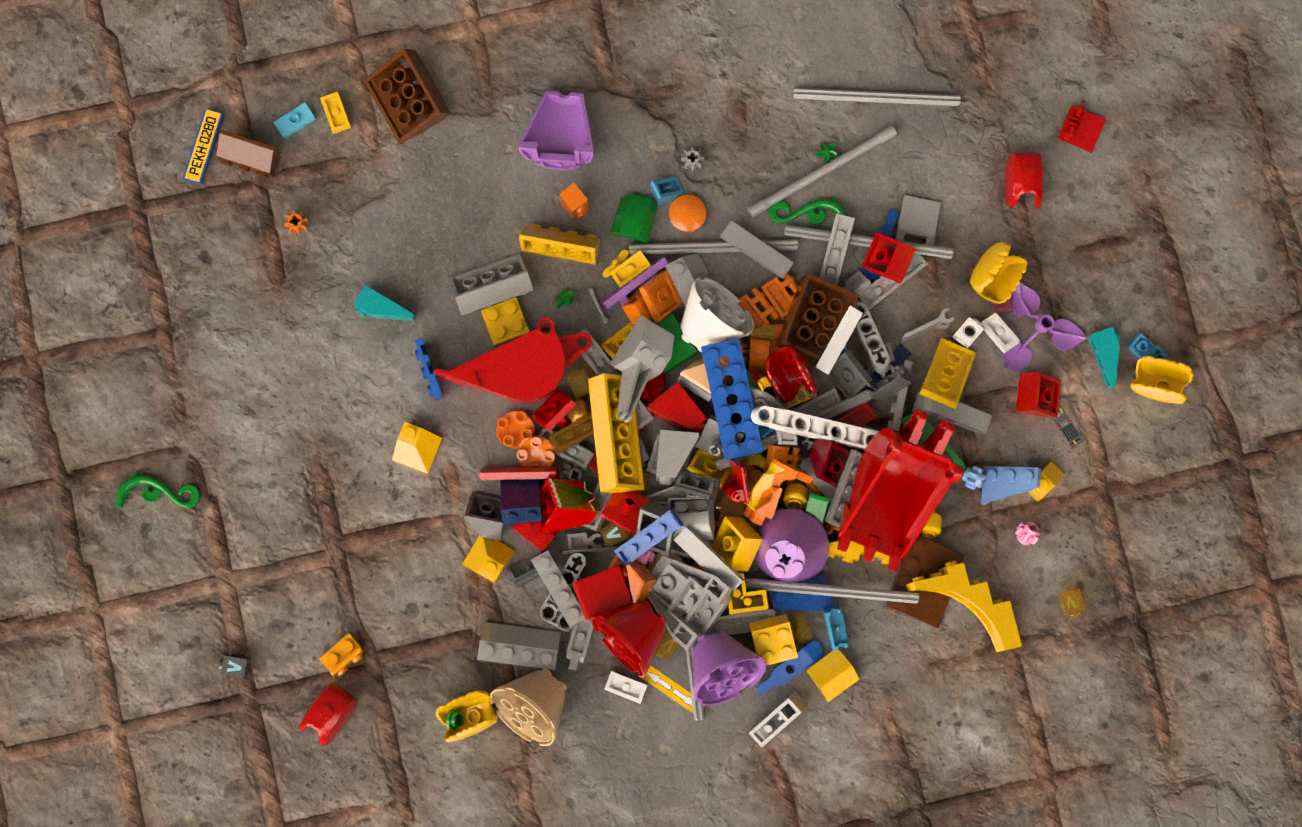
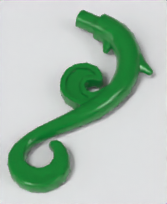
M835 196L832 197V200L820 199L809 202L786 218L777 216L779 209H785L787 213L790 212L789 205L784 201H779L769 208V216L777 224L790 222L806 212L810 223L814 225L822 224L825 220V213L823 210H820L818 214H815L814 210L818 208L830 209L835 214L849 215Z
M136 470L132 476L118 487L115 496L117 497L115 507L123 508L127 495L133 493L131 489L140 484H148L154 487L153 492L149 491V487H145L142 490L141 496L146 502L153 503L158 501L163 492L174 503L184 508L196 506L200 500V492L194 485L183 486L178 491V494L180 496L185 492L191 494V500L183 502L163 482L151 476L138 475L139 471Z

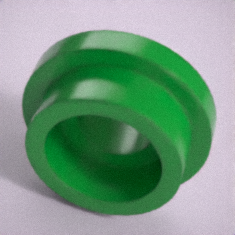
M456 709L450 710L446 716L448 727L450 729H457L462 726L463 714Z

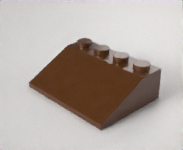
M403 49L363 80L399 144L438 124L451 114L416 50Z
M809 273L805 274L800 279L775 347L781 348L793 345L798 348L803 357L819 361L849 306L855 308L859 295Z
M918 536L903 561H901L890 590L908 592L906 584L912 583L913 578L924 576V579H929L931 574L939 573V569L944 568L945 563L956 561L957 564L962 563L964 555ZM914 591L920 595L919 603L886 601L885 609L939 629L950 596L930 591Z

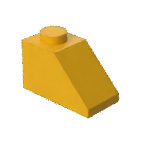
M1051 461L1041 471L1040 488L1028 491V493L1038 502L1065 474Z

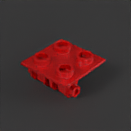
M1071 105L1057 139L1092 153L1106 119L1085 111L1083 105H1078L1077 107Z
M729 459L733 482L724 484L722 491L734 502L743 501L748 505L750 491L745 483V479H747L746 470L733 459Z

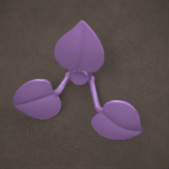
M1021 282L1012 292V296L1009 299L1010 309L1017 317H1024L1028 314L1029 317L1036 318V332L1023 345L1019 341V344L1007 352L1003 353L1001 351L1003 366L1009 371H1018L1029 365L1032 360V352L1026 346L1039 333H1046L1050 330V333H1053L1052 343L1058 349L1064 351L1073 349L1086 339L1083 331L1069 320L1059 319L1054 322L1053 317L1050 315L1031 314L1038 311L1041 304L1040 298L1034 290L1023 285Z

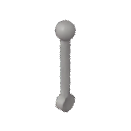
M591 287L588 290L602 317L601 321L607 324L609 318L605 316Z

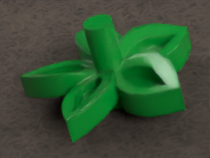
M820 143L822 151H819L816 157H824L825 163H828L830 158L838 157L837 153L833 151L835 148L834 143L829 144L828 147Z
M563 289L561 296L554 297L555 301L558 302V309L564 303L571 305V299L575 296L574 291L567 292Z

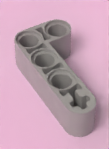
M857 302L855 309L864 312V314L861 316L855 329L873 369L879 374H884L890 369V356L867 306L862 302ZM864 327L871 328V331L864 332L862 331V329ZM873 343L879 345L876 349H872L869 346ZM878 356H880L881 361L885 364L878 363Z
M920 392L917 393L912 412L920 409L929 413L927 416H934L972 432L987 435L992 415L958 402L956 409H953L919 394Z
M581 553L572 554L561 572L562 576L571 574L574 578L573 582L577 581L586 567L585 556ZM581 558V563L583 564L577 565L575 571L578 574L576 575L572 570H568V567L573 569V559ZM572 583L568 584V586L572 591L573 585ZM549 593L540 609L541 618L561 631L568 632L572 630L573 627L564 628L560 625V621L564 616ZM546 608L554 610V615L551 618L544 617L543 612Z

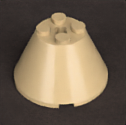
M543 668L495 688L490 695L491 704L495 703L497 707L495 712L500 719L516 734L529 742L533 739L540 742V746H549L555 741L567 686L554 678L548 669Z

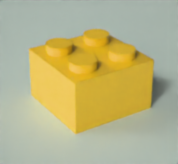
M725 516L711 548L735 571H748L763 539L743 517Z
M786 614L748 623L755 653L763 658L766 666L798 658L790 622Z

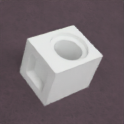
M969 317L952 338L968 349L984 329L977 319ZM965 328H971L974 331V335L968 336L965 333Z

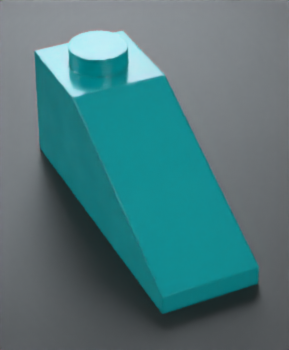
M366 285L353 303L356 312L363 317L368 315L371 318L414 321L416 318L413 313Z
M1113 327L1093 333L1088 337L1108 391L1116 386L1120 336L1117 331H1114Z

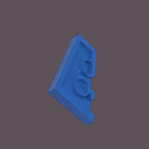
M422 338L414 340L417 350H415L416 357L423 364V368H421L424 379L428 378L430 383L427 386L430 397L434 396L436 401L443 398L436 375L433 372L434 369Z
M824 574L800 582L827 585ZM768 591L773 609L822 611L834 607L831 596Z

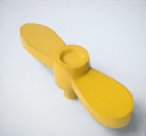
M622 250L617 259L612 261V265L603 271L604 278L610 277L609 271L628 258V250Z

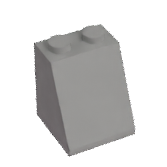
M660 430L656 481H660L659 484L671 485V482H676L679 472L684 468L698 443L699 433Z

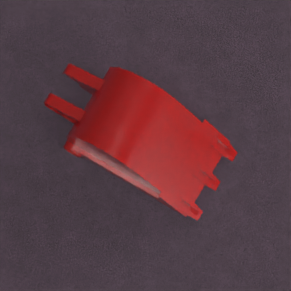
M542 318L538 322L537 329L450 371L434 369L433 372L436 377L464 387L467 386L513 403L529 405L543 401L555 392L563 378L564 369L589 350L591 337L587 333L581 332L558 338L554 330V322L550 318ZM547 321L551 324V326L546 324L541 325V323ZM548 328L550 331L543 332L541 329ZM585 339L587 345L580 347L577 344V340Z
M918 409L900 432L892 428H883L874 435L860 459L849 503L845 502L838 532V550L846 552L850 542H854L864 546L863 560L872 562L877 551L889 556V570L894 572L898 570L901 561L905 558L952 482L957 483L962 477L963 467L955 464L952 456L945 451L954 431L953 423L942 420L926 441L923 442L919 439L923 433L922 429L929 413Z

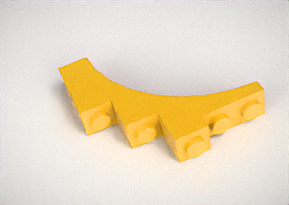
M956 561L945 563V567L939 569V573L931 574L929 579H924V576L912 579V583L906 584L908 592H937L963 603L984 624L992 639L996 653L1022 646L1011 602H1003L1002 599L992 601L987 582L980 583L979 580L969 582L964 563L957 564Z

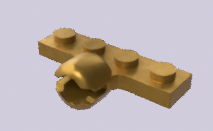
M584 399L573 401L576 406L567 413L571 424L549 435V439L558 454L594 436L592 411Z

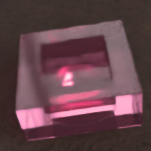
M1013 294L1004 303H993V313L1005 314L1013 312Z

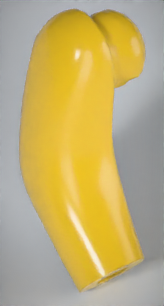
M755 454L738 463L739 465L758 466L764 471L766 458L761 454Z

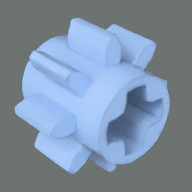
M973 466V469L968 467L962 479L966 481L965 486L972 490H975L976 487L981 488L986 480V475L982 474L984 469L978 466Z

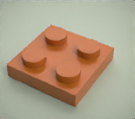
M667 270L661 271L639 288L654 322L661 321L683 304Z

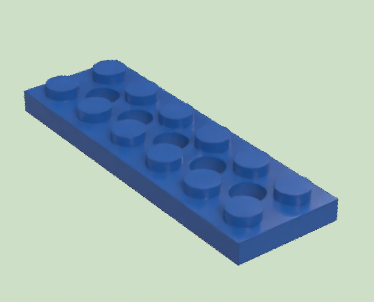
M739 338L701 346L725 460L763 452L758 424H755L751 419V412L754 406ZM721 356H727L730 360L729 364L725 367L718 364ZM725 375H731L734 379L733 383L729 386L724 385L722 382ZM729 394H735L738 397L735 404L727 403L726 398ZM733 413L741 414L742 419L739 423L731 421L730 418ZM737 432H744L746 438L742 442H737L735 434Z

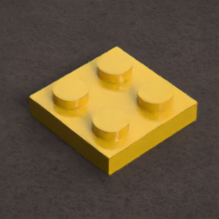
M516 297L481 310L494 347L529 333Z

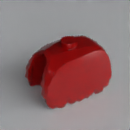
M1025 151L1015 152L1008 156L1005 166L1004 184L1007 207H1014L1023 193L1034 194L1035 208L1039 209L1041 207L1044 187V165L1041 154Z
M788 345L769 353L765 362L766 372L774 389L784 403L791 402L795 398L800 386H804L806 391L810 393L817 392L812 371L797 347Z
M330 682L319 693L299 724V730L303 731L307 726L312 727L319 733L320 745L326 746L330 744L355 712L358 700L336 683Z

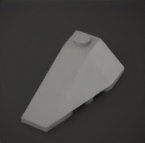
M699 253L681 257L665 265V270L668 271L683 306L686 308L692 283L698 277L701 278L700 280H704L705 277L708 278L707 268Z

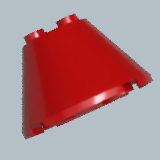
M646 600L594 615L591 618V623L595 631L598 632L600 630L604 636V639H602L603 643L632 673L635 671L639 672L638 677L643 678L647 674L664 636V624L666 623L664 618L660 614L656 615L652 611V606Z

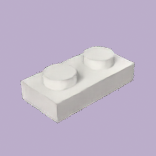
M997 313L981 322L984 331L1003 353L1019 344L1020 340Z
M611 671L604 690L641 704L648 685Z

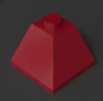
M815 438L809 458L816 478L837 488L850 451L834 442Z

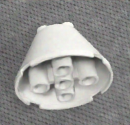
M700 277L696 278L692 283L680 325L683 332L681 335L682 339L687 343L691 342L702 352L701 346L735 338L740 339L750 335L754 330V322L748 310L744 312L738 305L740 300L718 282L706 277L704 280H700Z

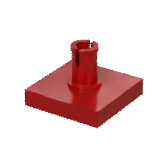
M557 390L530 417L548 432L556 424L563 429L567 427L565 424L568 426L571 424V421L565 415L576 404Z
M636 491L613 493L600 516L634 535L637 530L640 508L651 502V500Z

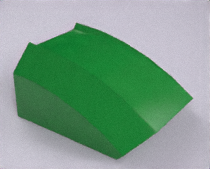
M631 193L622 197L612 225L611 236L648 244L658 208L653 200Z

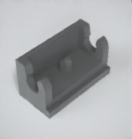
M897 365L895 367L897 371L876 384L869 383L867 386L873 390L869 392L870 397L883 402L910 385L912 381L907 368Z
M684 470V472H679L674 489L715 501L721 480Z
M541 551L507 569L516 588L540 576L531 560L542 554Z

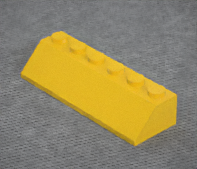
M603 373L588 379L600 492L620 493L644 490L636 411L634 410L631 420L627 423L617 418L621 375Z

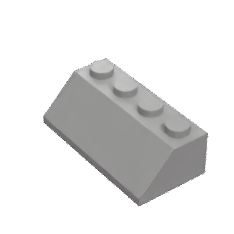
M520 253L448 278L461 316L533 291Z
M484 622L477 660L537 669L546 668L556 671L561 632Z

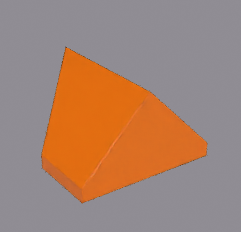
M637 563L626 565L633 604L643 602L658 578Z

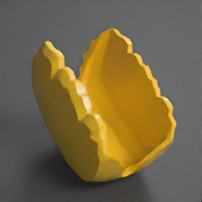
M998 242L991 246L977 263L970 278L973 289L982 298L996 304L1004 303L1007 299L1011 298L1012 292L1020 283L1022 274L1026 272L1028 264L1020 256H1007L1011 245L1006 242Z
M1143 356L1137 362L1136 379L1131 381V389L1135 393L1149 399L1181 404L1187 400V396L1182 393L1184 388L1193 380L1194 373L1189 366L1183 363H1176L1153 356Z
M485 690L468 692L466 695L456 697L436 709L438 720L448 727V731H445L444 740L447 743L478 734L495 724L498 720V716H495L491 705L490 694ZM452 709L458 710L464 717L462 726L457 729H450L446 723V716Z

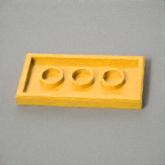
M941 338L919 394L956 409L976 352Z

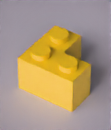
M744 580L730 594L729 604L727 605L728 614L734 615L768 610L766 590L746 592Z

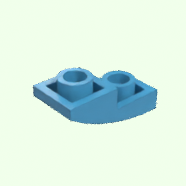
M1140 332L1126 346L1139 359L1143 356L1170 359L1158 345H1153Z

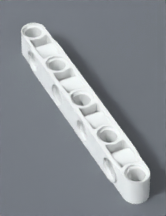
M770 406L756 407L751 412V419L755 424L813 439L831 441L839 445L864 451L868 445V436L872 439L879 432ZM761 410L765 413L764 420L759 416ZM797 419L801 422L800 428L796 426ZM832 428L836 429L835 437L831 433Z

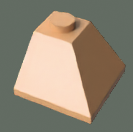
M721 356L718 360V364L722 367L727 366L730 362L726 356ZM698 358L686 367L680 375L711 394L703 358ZM725 375L723 377V384L726 383V380L730 377V375Z

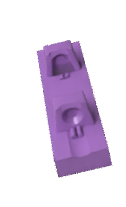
M665 257L658 258L649 268L600 302L604 308L611 307L617 301L623 306L628 300L626 296L648 278L651 280L657 275L659 270L669 263Z

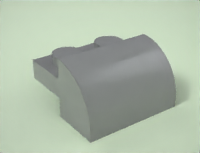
M703 499L675 502L674 511L684 525L674 531V539L688 525L704 541L714 540L713 500Z

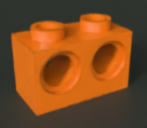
M572 183L559 193L561 205L573 220L581 219L588 213V199L575 183Z

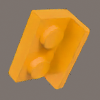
M348 633L320 657L319 660L330 671L332 676L338 675L340 677L348 670L347 666L353 662L355 664L363 657L362 653L364 650Z

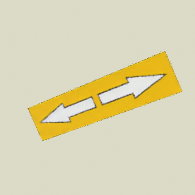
M650 666L647 674L642 679L693 713L691 693Z

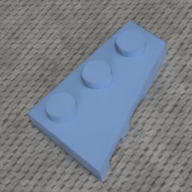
M984 466L983 474L986 475V480L982 486L981 504H990V502L1006 499V497L1015 494H1022L1040 488L1041 468Z

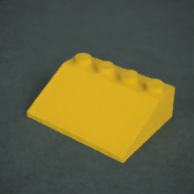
M538 224L525 225L519 234L521 251L596 265L600 246V239L596 235L586 234V236L578 235V232L568 230L566 233L561 232L560 229L555 227L544 229Z

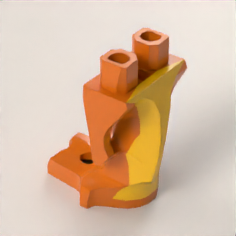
M773 458L768 471L763 473L750 492L749 504L743 515L750 518V521L762 526L766 517L772 519L776 514V507L783 490L780 488V485L783 481L798 479L810 484L814 477L783 460Z

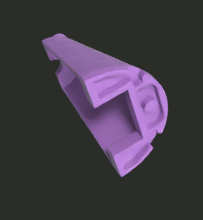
M559 91L545 92L518 144V149L523 157L527 160H535L538 166L553 170H574L581 168L584 163H590L593 158L594 148L582 93L571 92L565 96Z

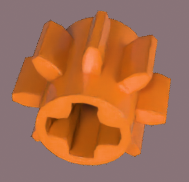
M293 211L292 215H286L288 222L284 223L285 227H290V234L295 231L300 235V231H307L305 223L309 221L306 218L302 219L304 217L303 212L298 215ZM295 220L299 221L297 226H294Z

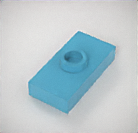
M304 102L273 123L282 137L286 139L316 120V118Z

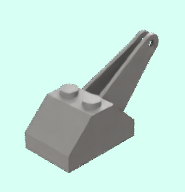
M640 315L610 362L613 367L622 371L617 418L625 423L631 420L646 383L662 373L672 356L674 335Z

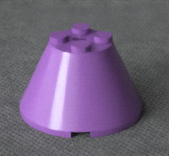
M794 508L776 510V514L772 519L766 517L762 526L758 525L755 529L763 540L754 559L759 568L776 581L798 583L807 581L816 576L827 561L829 539L826 530L814 516H810L803 512V510Z
M720 630L712 635L704 634L698 638L699 642L693 649L694 698L697 702L700 701L702 705H716L741 695L740 691L748 685L753 687L762 678L766 671L765 661L728 635L725 630Z

